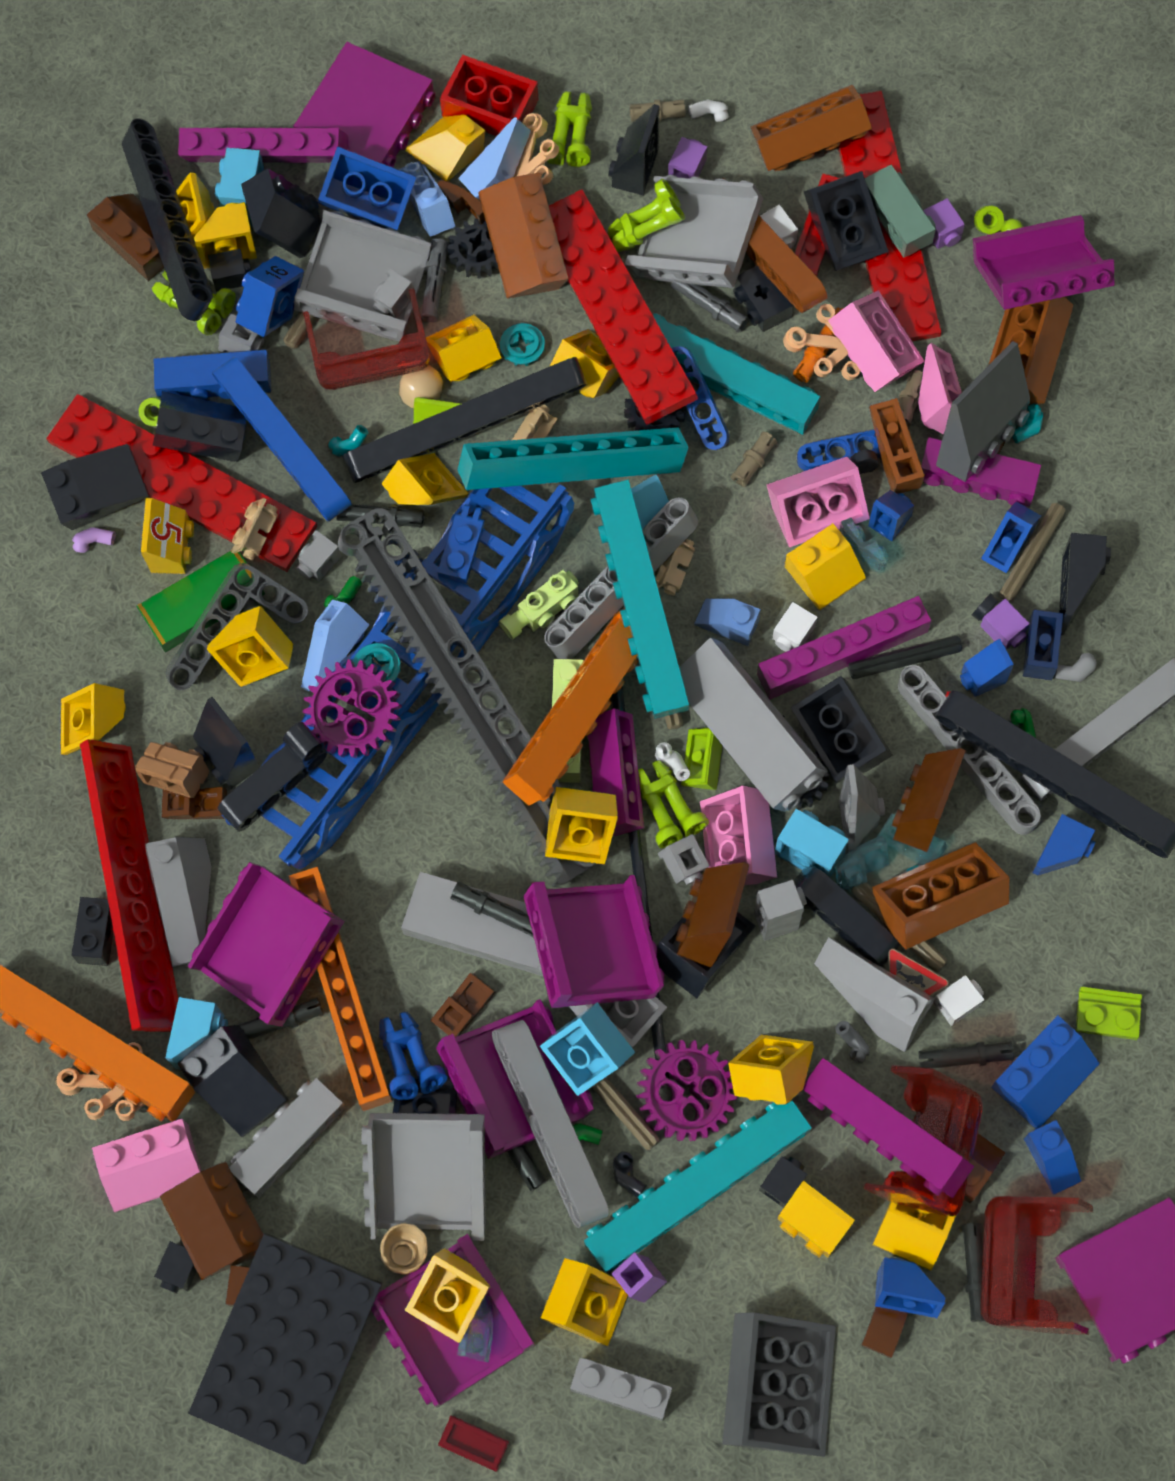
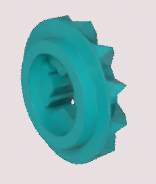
M526 323L512 325L501 336L500 351L504 355L505 360L513 362L515 366L518 364L528 366L533 361L538 362L540 355L544 353V337L541 331L533 325ZM520 336L525 344H530L526 346V353H523L520 347H516L519 345Z
M374 643L358 651L353 660L355 668L359 661L363 660L366 663L367 670L373 663L372 658L375 657V660L380 665L385 664L381 668V671L383 670L387 674L384 682L387 680L396 682V678L399 672H401L400 659L391 647L381 643Z

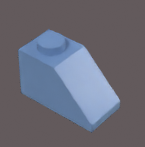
M705 599L694 625L749 646L759 623L761 609L736 599Z

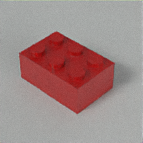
M462 54L440 97L442 116L466 115L482 127L486 133L498 136L514 117L523 123L525 116L533 112L539 100L537 81Z

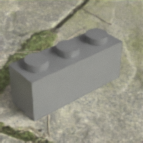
M793 880L757 892L754 915L764 941L799 929L800 921L803 919L802 913L805 912L803 905H806V899L802 888H796Z
M580 1357L570 1390L663 1421L672 1387Z

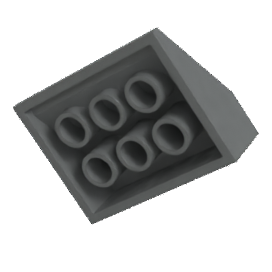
M1012 341L951 404L936 466L964 482L974 473L978 474L982 470L985 461L988 458L992 459L997 454L1000 445L1003 442L1008 443L1015 429L1018 426L1022 428L1029 418L1030 412L1027 410L1030 403V395L1018 343Z
M755 1312L734 1314L722 1445L825 1457L836 1326Z

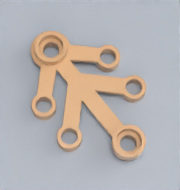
M531 113L525 116L523 124L531 132L514 176L540 173L541 177L546 172L545 176L541 178L542 184L546 185L551 182L553 172L543 164L557 156L559 146L551 139H547L542 142L540 153L532 159L536 138H540L545 134L548 124L541 115Z
M823 304L816 313L817 319L825 323L833 332L828 320L835 316V309L830 304ZM822 310H827L830 313V317L823 316ZM792 327L783 338L784 346L791 352H798L805 345L836 349L827 358L819 359L814 365V372L819 377L828 376L833 367L848 355V351L842 341L835 336L809 334L800 327ZM793 334L800 335L801 341H796L793 338ZM848 361L843 366L841 373L845 379L854 380L859 375L860 369L856 363ZM819 364H825L828 370L822 371L819 368ZM847 367H852L855 370V374H849Z
M136 1042L128 1044L132 1048L144 1054L140 1044ZM73 1068L62 1070L56 1078L59 1090L68 1096L77 1094L82 1087L108 1088L97 1080L99 1075L79 1074ZM70 1075L73 1076V1080L71 1082H63L65 1077ZM115 1086L113 1090L108 1091L100 1099L93 1098L88 1100L84 1106L87 1116L92 1120L100 1119L104 1115L105 1110L123 1097L124 1091ZM121 1100L117 1103L115 1111L120 1120L129 1121L135 1116L136 1111L145 1104L140 1102L138 1105H135L128 1100ZM100 1106L97 1112H89L91 1107ZM124 1107L131 1108L127 1114H121V1109Z

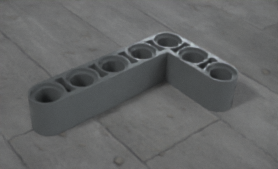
M246 563L234 565L166 669L167 681L177 690H186L193 685L212 656L207 650V645L240 613L249 597L292 623H299L306 618L308 614L306 602ZM248 569L251 572V580L245 585L239 584L237 581L238 573L241 570ZM268 585L274 586L276 594L273 599L264 600L262 598V590ZM227 594H232L235 597V604L230 609H224L221 606V600ZM292 601H297L300 605L299 612L294 616H288L286 612L287 605ZM210 619H217L219 621V629L213 634L206 633V622ZM194 644L203 645V654L198 658L189 656V649ZM179 668H184L188 672L186 680L181 683L174 682L173 673Z

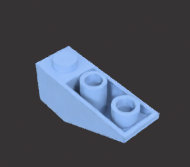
M516 117L504 127L500 134L459 177V180L479 201V191L514 176L531 132Z
M418 161L398 169L416 177L409 198L428 235L431 237L455 227L448 200L426 166Z
M332 600L315 622L301 684L304 690L310 691L308 689L309 685L315 687L319 685L315 676L317 675L324 679L326 677L325 667L334 671L335 662L340 663L347 657L353 646L361 641L364 631L369 626L347 603Z

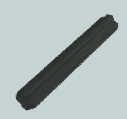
M952 636L851 662L848 665V671L852 679H858L959 653L962 651V643L959 636Z

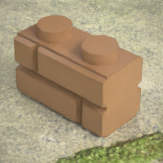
M151 742L144 752V757L142 756L135 766V771L144 784L189 798H194L200 789V784H203L209 774L204 757L199 752L192 749L185 752L169 742H165L164 745Z

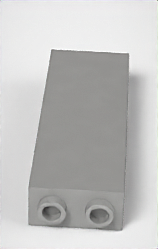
M710 637L679 667L689 704L773 809L784 812L793 809L800 803V797L805 792L813 790L822 782V777L828 772L723 642Z
M424 872L419 873L401 927L404 935L543 976L542 972L538 969L540 961L534 937L482 913L478 915L474 913V909L451 900L450 897L457 882ZM471 887V888H473V889H475V890H478V891H480V892H483V891H484V890H481V889H478V888ZM489 892L491 897L528 914L525 902Z

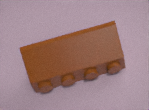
M853 84L750 127L768 171L783 170L792 161L797 159L800 161L807 160L815 155L814 152L824 148L825 150L834 149L841 144V141L848 138L858 139L867 133L866 131L872 129L862 98Z
M540 173L514 176L479 191L480 202L507 299L560 289L568 280V275Z
M1066 297L1005 309L989 364L1012 341L1018 343L1030 395L1029 405L1045 403L1074 306Z
M975 842L873 886L872 891L889 932L905 949H908L1009 904L1010 877Z

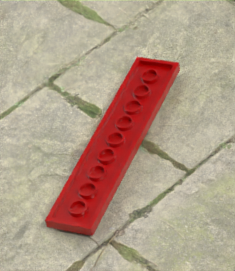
M882 91L859 94L872 129L866 131L867 133L858 139L848 138L840 142L838 150L844 175L848 176L862 171L864 178L889 165H892L897 173L900 172L902 174ZM879 222L888 252L865 260L872 293L879 290L912 342L940 337L941 329L921 249L903 258Z
M581 189L549 205L568 275V282L646 425L698 400L694 388L583 190Z
M79 394L75 396L46 438L48 443L76 458L129 444L150 495L149 498L186 510L190 520L232 542L236 531L240 527L243 528L247 520L244 514L250 503H255V501L263 498L267 499L264 506L266 507L267 504L275 506L278 516L269 533L260 529L257 532L266 537L258 557L285 572H288L302 548L317 528L315 521L187 452L152 446L153 434Z
M87 739L80 743L131 1029L132 1031L171 1032L178 1003V994L146 856V844L149 843L132 749L131 746Z

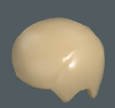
M416 364L408 368L400 380L399 395L403 403L414 408V400L417 397L433 400L439 399L443 388V380L440 373L426 364Z
M401 1223L392 1226L381 1241L380 1253L383 1264L387 1266V1269L396 1274L407 1275L419 1270L425 1262L428 1253L425 1233L414 1224Z

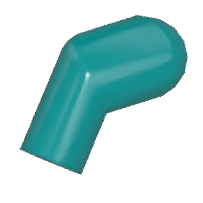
M1031 404L1028 406L1027 411L1030 412L1027 422L1022 428H1016L1012 436L1016 444L1037 435L1041 431L1043 412L1039 405Z
M357 425L349 439L342 441L338 436L336 438L333 437L329 441L328 447L335 456H343L345 453L360 447L369 431L364 426Z

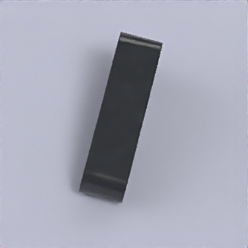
M299 722L291 727L283 737L285 746L228 794L219 804L218 811L238 832L245 830L326 759L327 751L324 743L304 722Z
M816 867L804 868L795 878V887L802 888L806 899V905H803L804 909L810 908L860 955L883 967L889 959V951L891 949L897 950L900 946L897 939L820 869Z

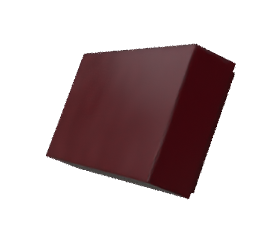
M451 1415L438 1446L497 1472L510 1441Z

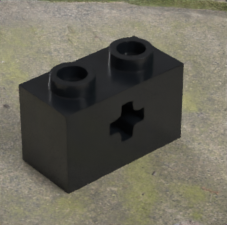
M758 265L738 275L733 292L737 301L740 304L744 303L748 309L747 315L753 326L758 325L761 331L765 332L792 318L793 305L760 270Z
M80 897L71 954L78 964L109 965L114 931L108 899Z

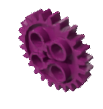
M350 659L347 660L346 668L339 662H335L336 671L333 672L325 667L326 677L324 679L320 676H315L319 685L317 687L308 686V689L314 694L313 697H304V700L311 704V707L303 709V713L311 716L304 723L308 727H315L312 732L317 737L320 736L319 739L324 743V746L328 744L327 751L331 754L338 748V755L343 758L348 750L353 758H357L358 750H361L365 756H369L370 746L379 751L378 741L380 739L387 743L389 742L385 733L387 731L396 732L391 722L400 721L401 718L393 713L394 710L402 708V705L393 702V700L399 697L400 694L397 691H389L395 683L392 680L384 682L387 674L383 670L376 674L377 667L374 664H371L366 670V663L363 660L359 661L356 668L354 662ZM346 682H351V692L346 696H341V686ZM372 695H377L378 704L376 707L367 709V699ZM334 696L351 706L357 707L361 711L374 716L375 721L371 722L354 712H349L342 706L329 701V697ZM332 709H337V719L332 723H328L326 720L327 713ZM358 722H363L364 731L362 734L353 736V726Z
M684 1040L678 1041L677 1050L672 1043L666 1044L667 1054L661 1049H657L655 1054L658 1060L647 1058L646 1062L651 1068L640 1070V1073L646 1077V1080L639 1081L636 1084L644 1088V1092L636 1095V1097L646 1101L639 1108L640 1111H650L646 1122L656 1120L655 1131L665 1127L666 1138H670L676 1132L677 1141H683L686 1133L690 1142L696 1141L697 1132L702 1139L707 1138V1128L714 1133L718 1132L719 1129L716 1122L727 1123L728 1120L723 1113L734 1111L727 1104L728 1101L737 1099V1096L729 1093V1089L733 1088L732 1083L728 1082L727 1079L731 1077L730 1071L725 1072L723 1069L728 1061L718 1062L716 1060L719 1055L718 1050L709 1055L707 1053L708 1044L702 1045L698 1050L696 1040L691 1041L688 1048H686ZM681 1060L686 1061L690 1065V1074L687 1077H683L678 1072V1064ZM665 1073H670L674 1080L677 1081V1083L673 1082L672 1080H669L665 1076ZM705 1080L710 1081L714 1085L715 1089L711 1097L706 1096L702 1091V1084ZM662 1085L669 1086L672 1091V1097L668 1102L660 1098L659 1089ZM690 1085L689 1092L693 1096L684 1097L682 1094L685 1090L681 1086ZM696 1098L708 1104V1109H704ZM687 1104L693 1106L696 1111L693 1121L686 1120L683 1115V1109Z

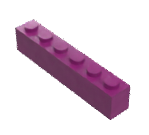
M179 128L178 156L188 162H220L221 158H225L226 148L259 150L263 163H331L337 147L348 150V135L340 128Z
M916 596L758 663L757 676L768 699L771 700L846 668L851 662L869 658L928 633L931 619L920 597Z
M824 1058L821 1059L805 1082L803 1090L811 1095L808 1098L810 1103L822 1111L825 1107H828L833 1111L830 1117L843 1127L850 1123L856 1128L853 1132L855 1136L867 1144L871 1140L879 1145L876 1151L888 1160L892 1161L894 1157L902 1161L899 1168L913 1178H916L918 1174L924 1177L926 1181L923 1185L939 1196L943 1191L953 1198L974 1168V1165Z

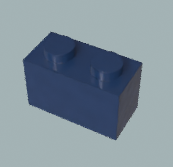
M1033 610L1027 631L1023 677L1052 681L1058 666L1063 613Z

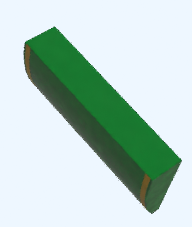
M227 552L136 605L165 653L185 641L231 568L238 563L247 564L240 552ZM248 569L241 570L237 575V581L241 585H245L251 580V572ZM232 594L225 595L221 600V606L224 609H230L235 604V597ZM217 619L208 620L205 624V629L219 621Z

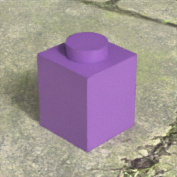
M681 137L668 164V175L688 179L698 177L707 160V146L697 140Z
M948 198L923 210L925 215L931 216L935 223L936 230L933 243L937 249L945 245L951 247L960 241L965 224Z
M1004 599L983 617L980 627L994 641L1001 639L1005 649H1008L1011 645L1014 648L1018 647L1027 638L1025 633L1030 623Z
M636 1252L612 1273L630 1298L643 1303L667 1282L648 1257Z

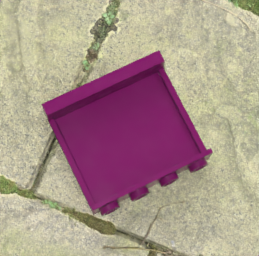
M346 41L293 128H340L348 135V151L394 168L396 155L399 150L403 151L406 148L410 132L413 128L417 129L419 127L423 111L426 107L430 108L435 100L436 94L433 88V81Z
M1081 215L973 238L974 264L1004 310L1114 286L1113 258L1102 260L1085 237L1084 219Z
M249 862L240 872L238 882L232 892L225 897L223 907L218 916L209 924L207 934L202 943L193 951L192 959L187 967L200 970L260 1013L259 1018L265 1023L283 1026L345 921L265 866Z
M630 875L624 884L546 889L544 881L531 884L524 894V900L551 1008L652 999L664 986V973L658 965L656 958L657 947L651 939L649 917L644 913L642 891L637 886L635 875Z
M541 999L536 1000L530 1008L460 1036L454 1037V1034L443 1037L436 1047L466 1113L484 1115L485 1154L488 1159L535 1140V1136L495 1048L492 1032L496 1029L521 1020L527 1024L571 1124L586 1118L594 1109L590 1092L586 1090L577 1096L540 1047L556 1032L553 1026L552 1013L548 1007H544Z
M1170 1197L1055 1257L1060 1269H1065L1112 1355L1110 1357L1111 1362L1120 1359L1122 1364L1139 1356L1137 1349L1148 1344L1150 1349H1153L1168 1341L1165 1334L1175 1330V1205Z
M468 1234L457 1240L458 1243L447 1250L472 1264L490 1285V1288L460 1343L405 1311L430 1261L423 1264L419 1270L407 1274L380 1291L371 1309L377 1321L380 1322L384 1319L390 1329L385 1335L394 1350L400 1347L406 1358L401 1360L410 1377L417 1375L422 1386L417 1389L427 1405L433 1402L436 1408L535 1346Z

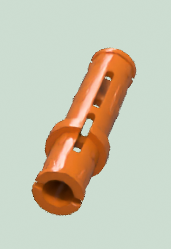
M837 307L835 309V315L844 308L840 309L839 307ZM826 324L819 333V335L835 336ZM808 346L804 351L805 356L793 371L794 377L800 382L808 383L814 373V365L819 359L826 358L830 348Z

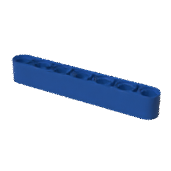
M236 356L212 372V375L224 392L328 522L352 506L344 491Z

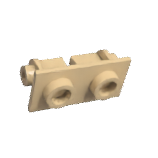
M546 405L532 409L512 440L547 438L558 418L548 414L550 409Z
M263 498L255 501V503L251 502L244 514L247 520L243 528L240 527L232 539V543L235 544L231 551L232 553L243 550V556L250 560H254L255 556H259L266 537L257 532L260 529L269 533L278 516L275 506L267 504L266 507L264 506L267 499Z
M686 539L654 572L657 587H664V592L669 595H675L676 592L680 591L686 572L678 569L677 566L680 565L688 568L695 551L693 547L694 542Z

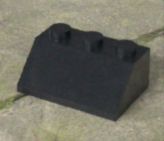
M268 168L243 182L241 187L254 231L299 258L305 257L321 221L318 213L319 203L315 196L308 194L298 185L292 184L282 175H278Z
M162 391L152 446L238 462L242 450L246 418L233 405Z
M839 676L791 707L836 783L844 780L848 765L854 764L862 773H865L893 756L852 687L842 676Z

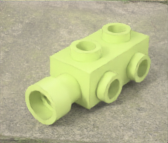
M562 570L558 574L552 575L548 582L535 592L529 593L526 599L518 604L516 612L512 615L507 614L499 620L500 627L512 640L522 633L521 629L526 625L533 632L539 627H547L554 620L558 612L562 609L566 610L578 598V580L570 571L565 572Z

